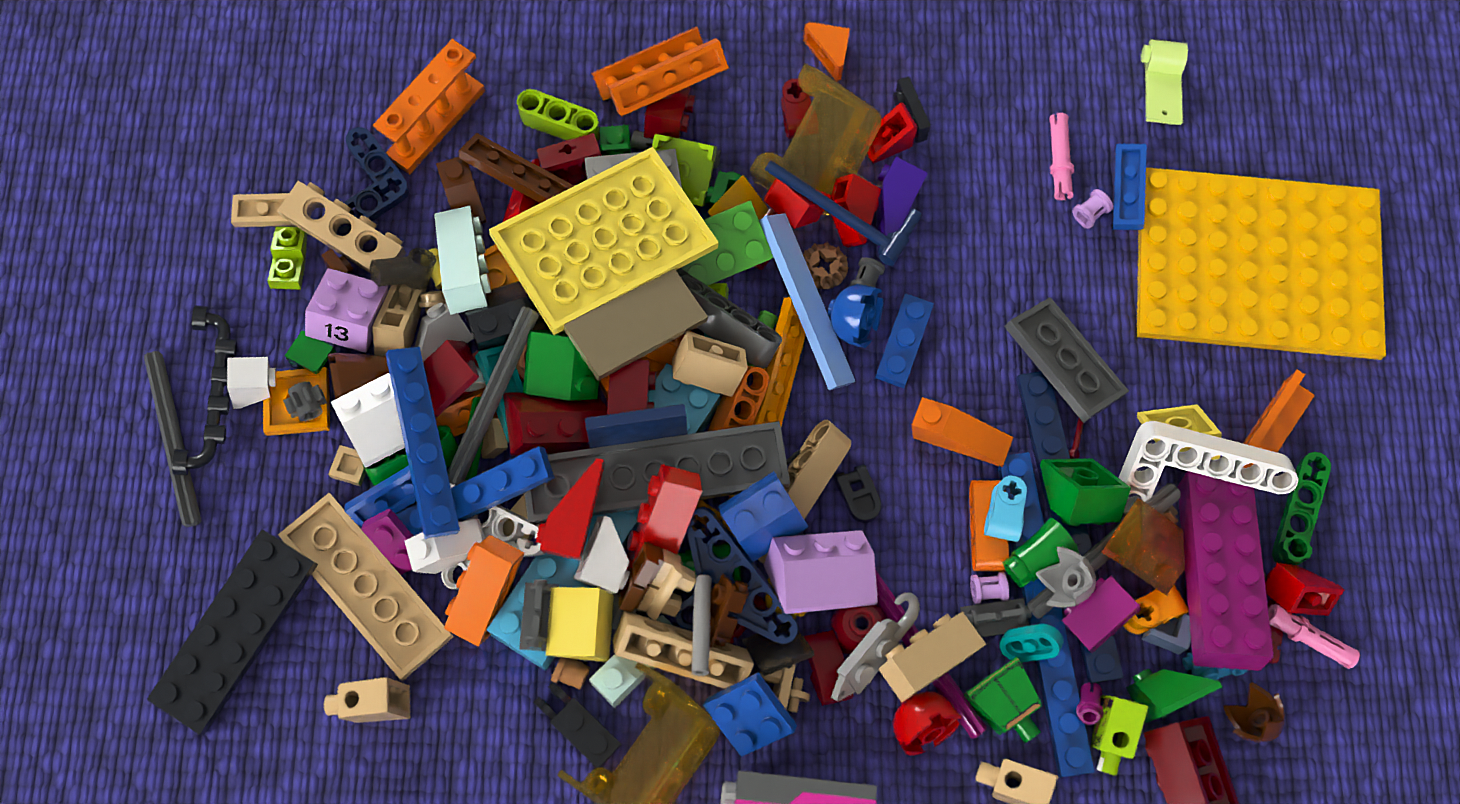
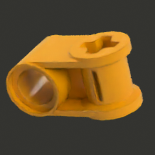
M1169 582L1135 600L1141 608L1137 615L1143 614L1144 617L1138 618L1135 615L1123 626L1132 634H1143L1161 624L1169 623V620L1172 618L1178 619L1189 612L1188 606L1174 582Z

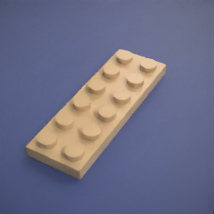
M330 493L325 495L278 534L284 543L318 564L312 576L400 680L404 681L454 637L448 630L444 629L443 623Z

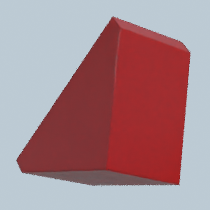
M899 103L862 135L859 140L871 162L877 163L911 148L918 127L905 104Z
M777 178L764 197V201L778 214L786 213L789 223L794 229L817 222L824 209ZM819 191V192H821L822 194H824L825 196H827L828 198L832 199V197H831L830 194H827V193H825V192Z

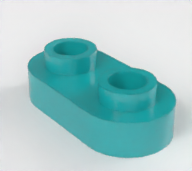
M1037 624L1007 630L1000 641L999 647L1002 654L1008 659L1012 660L1018 657L1020 662H1028L1056 657L1061 650L1064 639L1055 627L1047 624Z

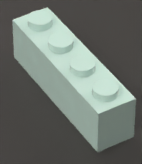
M470 206L434 213L442 292L450 315L487 307L486 293L491 292L488 275L483 274L489 271L484 255L486 249L479 216H473Z

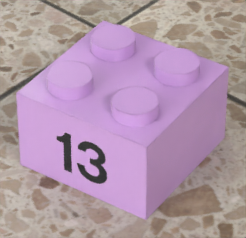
M327 268L305 310V336L366 353L373 340L372 326L388 293V285Z

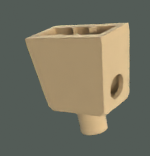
M390 678L341 683L338 686V694L325 697L324 710L327 716L338 715L339 719L355 723L410 719V685Z
M1003 759L1001 768L981 761L975 781L994 787L993 797L1008 804H1049L1058 776ZM1013 778L1019 782L1020 786L1010 788L1005 782L1007 779Z

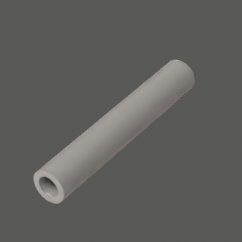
M707 575L696 576V583L694 585L692 674L696 676H706L709 674L711 577Z

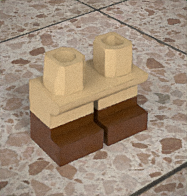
M645 541L632 567L629 569V577L625 587L622 590L618 589L619 609L632 613L634 608L645 611L655 621L660 613L676 617L681 608L682 599L680 595L674 594L673 591L677 588L690 592L696 583L695 572L681 565V557Z

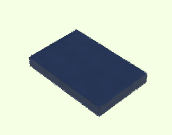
M685 404L585 419L590 448L688 434Z

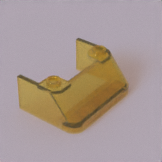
M639 662L635 668L653 683L643 699V709L652 718L613 773L604 767L595 768L587 775L582 784L562 769L557 774L595 804H673L719 737L720 728L709 713L673 681Z

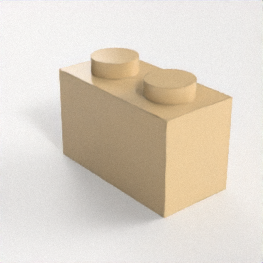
M686 331L672 358L673 379L686 385H695L708 389L712 393H721L731 397L748 369L745 349Z

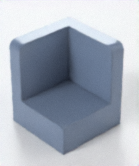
M1184 614L1178 619L1172 618L1169 620V623L1161 624L1143 634L1142 640L1176 654H1181L1188 650L1191 642L1190 616Z

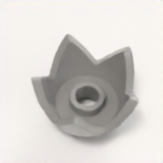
M1057 547L1059 563L1036 572V576L1054 593L1046 605L1061 608L1076 606L1087 600L1093 593L1096 586L1095 572L1085 557L1073 550Z

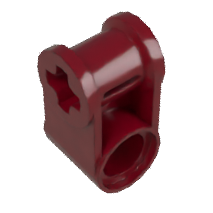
M793 78L788 80L783 85L781 99L787 139L816 135L818 133L817 119L812 107L807 84L801 79Z

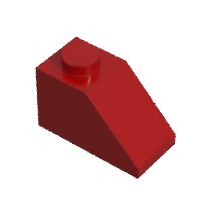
M1277 563L1270 570L1265 582L1266 594L1288 613L1329 616L1345 590L1340 585L1298 565Z

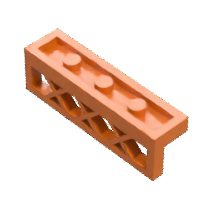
M1297 369L1282 383L1243 444L1278 453L1315 396L1299 385L1305 376L1304 373ZM1254 463L1246 464L1242 468H1248Z

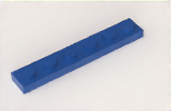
M420 347L388 350L386 360L424 539L457 534L460 528Z
M538 446L452 487L451 492L458 522L465 521L554 479L546 449ZM417 505L396 514L413 536L423 532Z

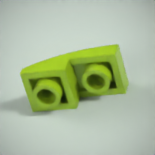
M275 227L270 248L273 259L267 280L270 289H301L306 258L307 233L298 227Z

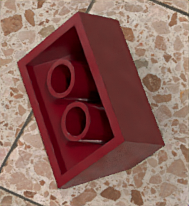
M505 392L503 394L511 455H521L538 446L545 448L547 454L590 449L585 419L607 415V407L598 396L597 399L568 401L528 395L523 392Z
M1209 716L1177 722L1143 733L1146 740V751L1152 758L1157 773V784L1160 790L1163 791L1167 804H1239Z

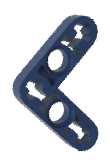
M356 127L348 132L346 144L352 156L373 184L345 201L344 204L351 208L349 213L357 217L352 208L356 207L360 216L363 215L374 221L403 202L409 194V187L404 176L373 135L365 128ZM357 138L365 141L367 149L370 151L366 155L363 149L356 145L355 140ZM375 159H382L386 162V165L382 171L374 172L369 169L370 163ZM392 183L396 186L399 185L400 191L398 193H395L393 190L390 191L389 185ZM380 190L382 194L385 195V198L387 200L384 203L380 197V194L377 193ZM367 198H374L378 201L377 207L372 211H364L361 208L362 202ZM342 224L337 229V234L340 236L349 234L352 226L349 224L345 227Z

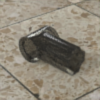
M415 248L409 252L408 257L371 260V280L378 286L406 284L413 289H424L429 285L436 258L429 250Z

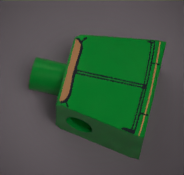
M1018 657L1009 661L963 694L976 713L998 735H1002L1013 727L1023 742L1027 743L1041 733L1029 715L1042 707V704Z

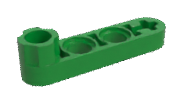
M1320 452L1309 453L1297 465L1295 472L1298 477V484L1288 495L1272 549V557L1276 564L1299 565L1309 559L1312 554V547L1309 544L1331 472L1330 460ZM1314 461L1316 462V468L1320 471L1312 476L1311 481L1306 480L1312 473V467L1309 464ZM1300 488H1307L1312 492V503L1307 504L1300 500L1298 496ZM1297 516L1304 521V532H1296L1291 528V517ZM1291 542H1293L1290 553L1288 547L1291 545Z

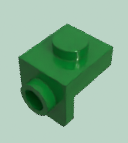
M718 172L715 186H709L706 194L705 204L710 205L709 209L741 177L740 174L736 172Z

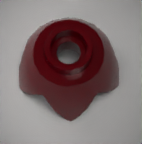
M877 605L838 609L831 617L830 622L832 628L837 632L838 643L842 653L851 654L878 621L881 622L887 619L884 611ZM862 618L866 620L868 627L864 630L857 628V619Z

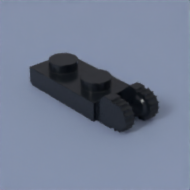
M552 682L548 686L550 692L557 699H561L566 706L556 714L550 708V705L540 697L534 701V704L552 720L550 723L599 770L622 744L575 698L571 699L556 683Z

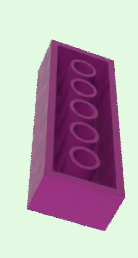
M1187 471L1177 488L1181 492L1179 510L1193 666L1261 671L1274 656L1254 488Z

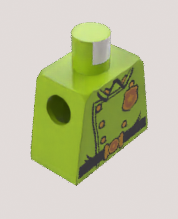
M1102 695L1101 706L1103 707L1104 714L1102 719L1094 726L1091 747L1101 750L1097 770L1117 776L1121 756L1133 759L1148 706L1113 696ZM1115 733H1117L1118 739L1116 743L1113 744L1112 737Z

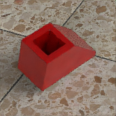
M853 173L836 178L831 200L871 225L874 213L879 206L878 199L881 188ZM832 215L843 246L849 248L866 244L868 238Z

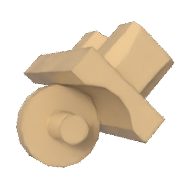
M786 659L782 662L762 663L760 675L765 682L774 684L773 693L787 711L797 713L799 701L809 702L810 694L802 691L804 680L794 678L792 685L796 666L795 661Z

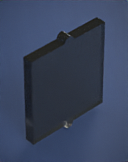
M788 621L778 625L776 631L779 634L785 632L789 635L791 623ZM799 630L796 637L791 642L785 644L777 643L759 633L742 639L745 648L764 676L786 667L792 668L793 664L815 656L813 649Z

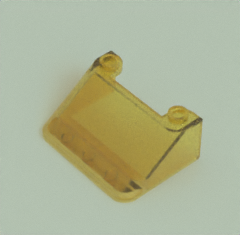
M805 63L798 77L799 86L803 92L814 97L784 157L770 152L763 153L755 159L750 168V173L754 183L770 189L776 178L764 169L769 161L772 160L813 188L831 195L836 178L853 173L857 174L881 127V115L874 107L828 75ZM825 210L822 213V215H831Z

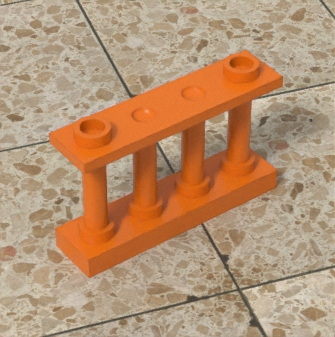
M694 27L593 72L592 76L601 99L604 101L612 97L618 114L624 116L729 69L720 41L715 38L703 44L698 27Z
M451 39L373 124L376 130L395 142L386 151V154L395 165L409 175L485 92L484 85L465 72L467 67L476 59V54L454 39Z

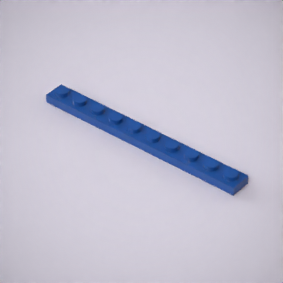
M1029 452L1007 455L1004 466H998L1000 480L1007 476H1016L1021 478L1027 487L1023 512V528L1019 541H1012L1014 550L1024 544L1044 524ZM1007 487L1008 498L1012 499L1015 495L1010 494V488ZM1039 578L1034 582L1030 581L1022 587L1025 606L1046 588ZM1053 607L1041 618H1036L1031 613V618L1028 621L1029 626L1037 624L1051 625L1062 634L1064 639L1061 650L1056 657L1036 660L1058 776L1062 778L1094 773V767L1085 723L1080 720L1076 713L1080 698L1066 629L1061 621L1063 619L1061 607Z

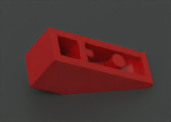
M597 458L548 515L546 524L540 523L536 543L541 544L540 550L542 552L582 561L605 467L603 459Z

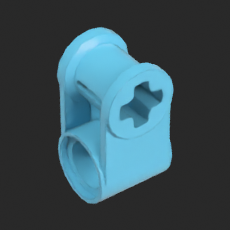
M1007 476L993 488L985 520L984 535L1014 542L1019 541L1023 528V512L1027 494V487L1021 478ZM1007 487L1010 488V494L1015 495L1012 499H1009L1008 493L1004 492Z

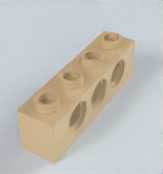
M297 181L278 208L279 214L293 225L332 248L337 253L344 255L348 260L386 283L406 255L404 248L400 246L403 242L390 232L383 235L375 230L377 225L367 217L361 215L358 219L349 213L351 208L340 200L335 199L331 202L324 197L325 192L315 184L309 182L306 186L302 182ZM319 207L325 208V214L322 218H311L314 209ZM350 224L352 228L349 234L345 236L337 235L339 226ZM369 240L377 241V248L373 252L367 253L363 251L365 242Z
M627 611L623 612L612 640L616 656L724 689L748 678L754 665L747 649L726 643L725 647L714 644L709 649V674L706 676L693 675V632Z

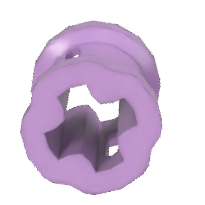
M1095 189L1086 202L1073 208L1072 213L1083 227L1090 229L1094 226L1096 219L1103 213H1109L1113 209V203L1103 191Z
M998 572L997 576L988 577L971 575V595L975 604H980L982 600L998 598L1001 601H1008L1009 586L1005 572Z

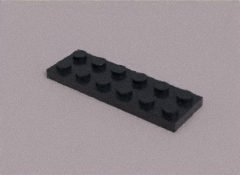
M261 529L147 700L197 734L205 735L318 564L269 532Z

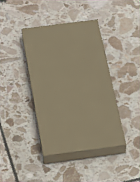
M673 269L566 323L564 331L599 381L684 335L686 331H691L706 323L708 316L677 271Z

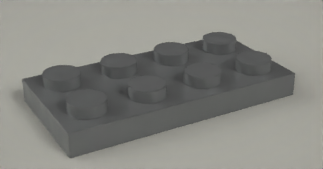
M1051 297L1011 319L1005 325L1006 330L1083 423L1123 398L1129 392Z

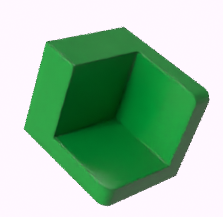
M302 330L285 354V357L294 368L307 369L314 374H318L329 359L328 353H334L336 350L321 340L305 336V331Z

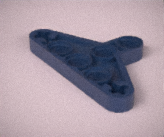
M696 508L687 528L696 576H710L712 587L718 584L721 574H725L735 585L734 569L738 566L747 567L752 575L750 582L746 583L748 584L747 591L749 595L741 614L729 612L728 615L736 617L738 624L777 643L785 644L791 642L799 630V622L793 613L785 614L772 585L718 516L710 508ZM696 514L699 517H704L705 515L708 517L709 521L706 526L711 533L716 528L720 531L707 544L702 540V538L709 535L703 527L697 529L694 526L697 522ZM715 541H727L731 546L730 555L724 558L718 557L713 551ZM765 592L770 595L772 606L769 609L761 610L756 607L754 597L757 593ZM694 594L682 602L681 608L676 615L678 625L688 631L693 630V623H689L684 619L683 609L687 606H694ZM779 607L781 611L776 616L782 623L787 621L791 623L789 628L790 634L787 635L785 632L779 634L776 631L779 624L775 618L772 617L770 622L767 623L763 617L771 615Z

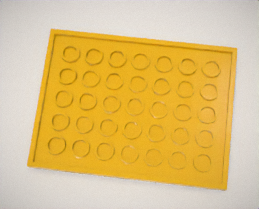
M1146 167L1144 230H1138L1137 337L1376 360L1383 359L1386 356L1380 189Z

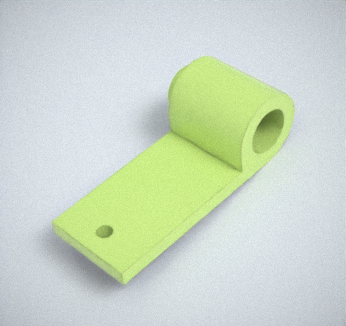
M1152 39L1148 45L1143 46L1141 62L1145 63L1147 122L1182 124V73L1188 56L1187 43Z

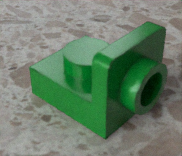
M629 125L599 127L601 156L631 153Z

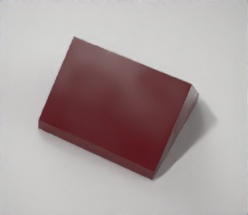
M446 340L423 362L435 419L479 378L470 347L464 341Z

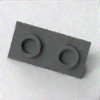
M535 579L534 583L525 582L519 650L546 651L551 588L559 587V584H547L548 581L542 579Z
M1024 598L960 607V612L963 611L981 637L1002 635L1009 629L1029 626L1028 619L1031 618V611L1027 605L1025 606Z

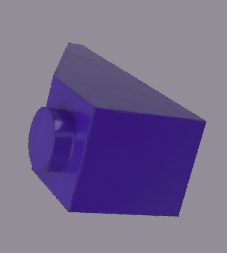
M895 157L890 166L884 164L877 178L878 181L882 182L879 187L881 192L877 209L878 231L887 236L888 233L900 229L928 174L927 172L898 157Z

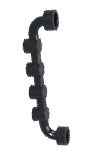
M194 305L192 314L193 330L207 331L208 325H212L218 330V337L215 343V360L211 374V392L208 398L207 423L204 428V446L202 452L197 456H190L189 450L175 449L172 461L173 475H188L189 469H197L207 465L214 458L217 444H225L226 425H220L221 415L229 414L230 396H223L224 386H227V358L236 357L237 340L230 339L231 330L226 319L218 314L209 313L208 306Z

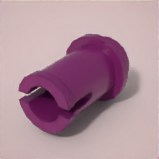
M1090 682L1081 686V699L1077 705L1076 713L1083 723L1093 725L1102 719L1104 714L1103 707L1101 706L1102 688L1094 683L1093 692H1090Z

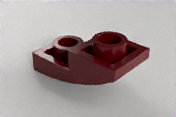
M830 630L803 636L801 646L813 670L810 679L822 706L837 703L831 696L839 677L836 671L844 663L845 659L834 631ZM851 694L838 702L850 700L853 698L854 694Z

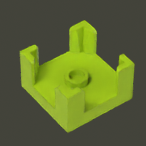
M655 134L652 147L656 151L676 150L682 190L691 203L697 206H706L705 199L711 183L718 146Z

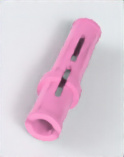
M1057 113V121L1054 114L1049 118L1053 164L1050 166V174L1054 177V198L1064 201L1066 200L1065 193H1067L1068 199L1074 196L1072 188L1074 165L1071 163L1069 117L1065 113Z
M1277 604L1271 605L1268 608L1270 625L1285 632L1289 639L1307 644L1347 669L1353 668L1359 661L1360 652L1314 627L1307 618L1288 613Z

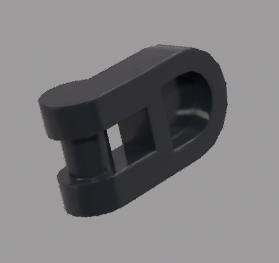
M865 464L854 467L852 472L835 474V483L852 518L862 523L871 522L876 519L881 509V501ZM859 482L863 489L853 492L850 485Z

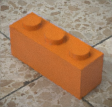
M489 535L480 543L475 542L467 556V560L470 561L467 570L462 572L456 583V587L459 588L458 594L450 601L445 611L448 619L444 629L479 647L490 636L486 629L503 606L525 553L492 535Z

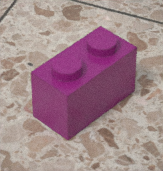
M1110 576L1107 580L1103 578L1098 579L1093 593L1083 603L1067 607L1063 612L1066 617L1061 621L1091 653H1094L1135 616L1141 608L1121 585Z

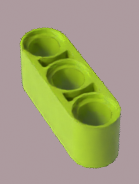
M533 89L524 90L519 94L517 106L521 121L526 126L566 141L594 133L597 142L599 141L598 117L593 111ZM532 106L537 107L534 110H526L527 108ZM558 116L564 117L561 120H553L555 117ZM584 126H590V127H592V128L589 129V130H581V129H580V128H582V127H584Z

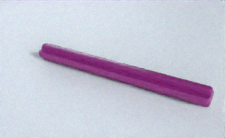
M875 570L877 605L884 611L887 619L898 622L906 612L901 605L895 604V596ZM914 624L902 637V641L907 647L912 645L909 639L919 633ZM948 672L932 682L938 692L948 698L962 716V719L958 720L972 739L986 731V725Z

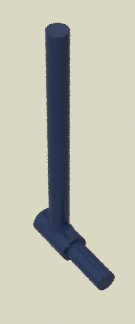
M770 160L764 169L880 246L878 248L879 258L889 266L894 265L909 242L908 237L922 217L919 211L912 209L900 229L888 233L886 236L774 161Z

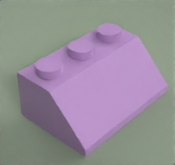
M862 530L772 538L764 567L785 614L876 605L878 599L874 552Z

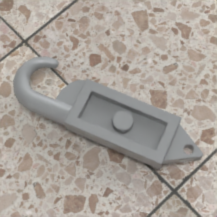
M911 592L899 595L895 599L896 605H900L904 601L909 603L908 609L898 622L890 619L878 621L836 671L839 677L831 696L832 699L838 702L853 693L859 695L867 684L872 681L879 668L887 661L885 655L900 645L898 642L915 623L920 610L916 595Z

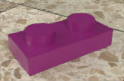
M388 509L364 521L361 530L398 573L402 575L412 570L405 540L414 536L395 513Z

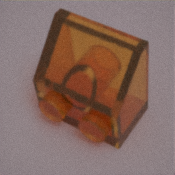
M1137 498L1101 553L1167 596L1185 569L1183 529L1143 500Z

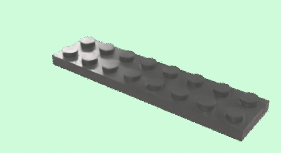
M780 421L549 454L547 456L554 479L524 493L528 523L540 524L546 523L548 515L597 458L604 460L605 467L593 516L639 509L642 503H647L650 479L653 475H658L661 464L699 473L702 486L699 500L737 495L772 472H775L783 487H790V479Z

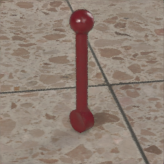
M1078 418L1073 446L1069 450L1070 459H1079L1080 457L1078 449L1084 425L1080 418Z

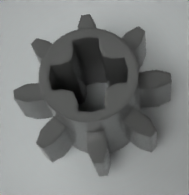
M301 382L292 386L288 390L290 398L283 400L291 417L295 418L298 416L300 421H310L317 418L323 412L320 405L327 403L319 385L312 387L310 382Z

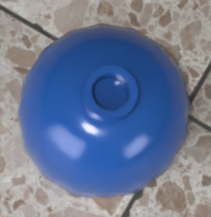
M856 284L848 286L838 294L836 299L831 300L828 307V316L831 317V325L835 334L842 341L866 348L871 343L872 339L867 338L871 327L877 332L882 316L883 298L877 296L878 293L882 292L881 289Z

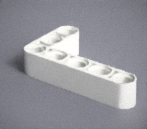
M1148 421L1139 427L1118 477L1131 487L1129 494H1137L1127 499L1123 513L1128 516L1152 497L1165 465L1275 494L1290 493L1298 484L1295 469L1290 459L1284 454L1158 421ZM1151 439H1160L1157 443H1147ZM1184 447H1191V449H1189L1188 451H1179ZM1223 455L1219 459L1211 460L1214 456ZM1254 463L1248 468H1242L1246 464ZM1139 467H1148L1146 470L1137 471ZM1278 472H1284L1282 475L1274 476Z

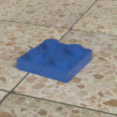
M759 672L707 697L703 703V707L741 757L794 733L797 727L796 722Z

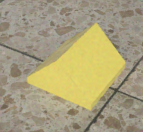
M552 587L545 656L607 662L610 657L614 595L601 588Z

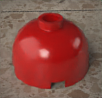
M933 691L916 693L904 702L900 701L901 705L896 710L893 718L894 734L906 755H919L925 752L921 746L933 741L934 747L950 737L959 727L960 723L957 719H962V716L945 696Z

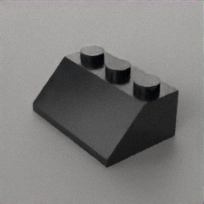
M519 281L492 289L490 293H486L487 307L464 312L478 352L505 345L523 306L539 313ZM539 313L533 330H550Z

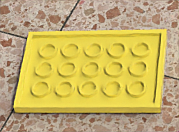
M654 147L489 229L491 238L553 335L563 331L566 323L673 269H680L717 249L719 245L718 240Z

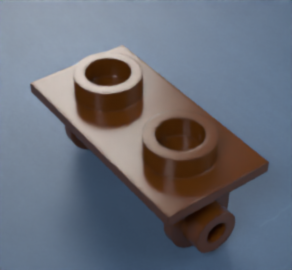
M721 574L718 584L713 587L711 592L710 648L714 644L725 647L726 642L731 641L738 619L728 614L729 612L741 614L749 595L747 591L748 584L737 580L734 585L725 574Z

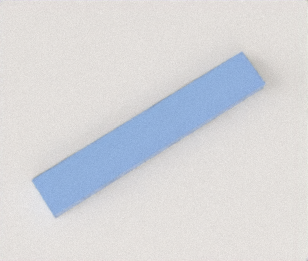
M786 213L763 217L759 222L828 389L833 390L856 382L839 340L832 328L831 321Z

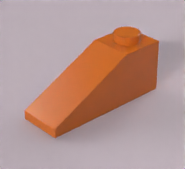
M924 397L920 401L911 424L914 439L1000 467L1004 466L1013 441L1012 436L952 406Z

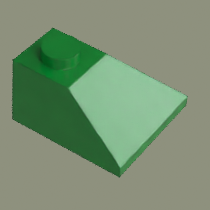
M1149 668L1132 676L1135 683L1126 687L1133 702L1148 706L1144 720L1146 724L1222 688V685L1218 680L1166 669L1153 674Z

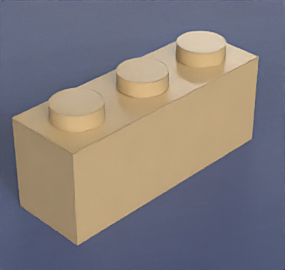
M963 611L953 618L946 614L932 624L935 630L928 634L926 629H923L909 639L912 645L904 649L902 644H900L885 655L888 661L879 668V671L901 702H904L986 645Z

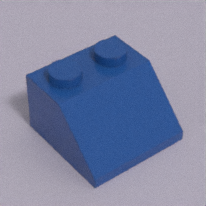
M775 472L770 473L718 506L721 516L753 562L768 553L773 537L795 536L809 527Z

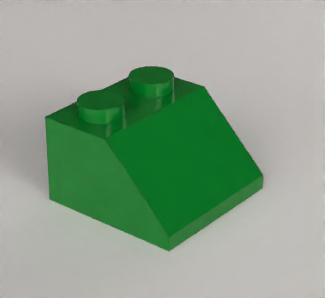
M530 330L527 338L523 393L568 401L597 399L599 381L566 332L563 330L553 335L551 330Z
M1093 458L1041 460L1040 467L1049 507L1061 517L1062 522L1070 526H1079L1086 523L1105 525L1109 522L1121 521L1131 487Z

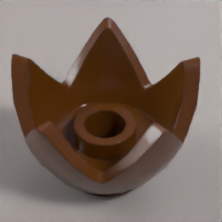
M1253 682L1249 684L1246 705H1223L1228 719L1235 727L1232 732L1245 740L1253 742L1271 741L1280 735L1284 727L1285 710L1279 693L1272 696Z

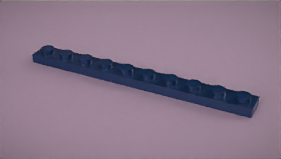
M1041 371L1020 374L1017 376L1016 381L1048 516L1055 519L1066 529L1077 545L1079 554L1083 556L1092 548L1087 525H1067L1061 521V517L1050 509L1040 467L1042 459H1070L1053 386ZM1098 570L1095 571L1096 581L1100 579ZM1114 635L1094 653H1091L1078 639L1087 680L1090 684L1124 678Z

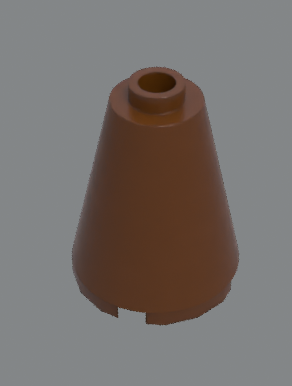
M328 353L329 362L336 361V363H330L335 399L389 373L386 356Z

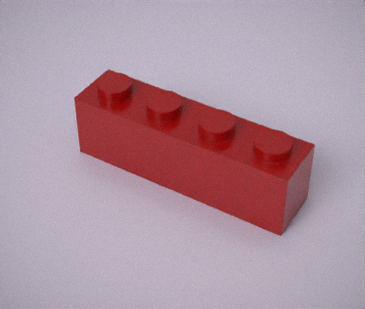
M661 464L658 475L651 477L648 486V501L641 504L637 516L638 527L636 531L631 530L628 537L627 558L629 564L626 569L627 571L632 567L645 541L674 554L678 553L702 493L699 473Z

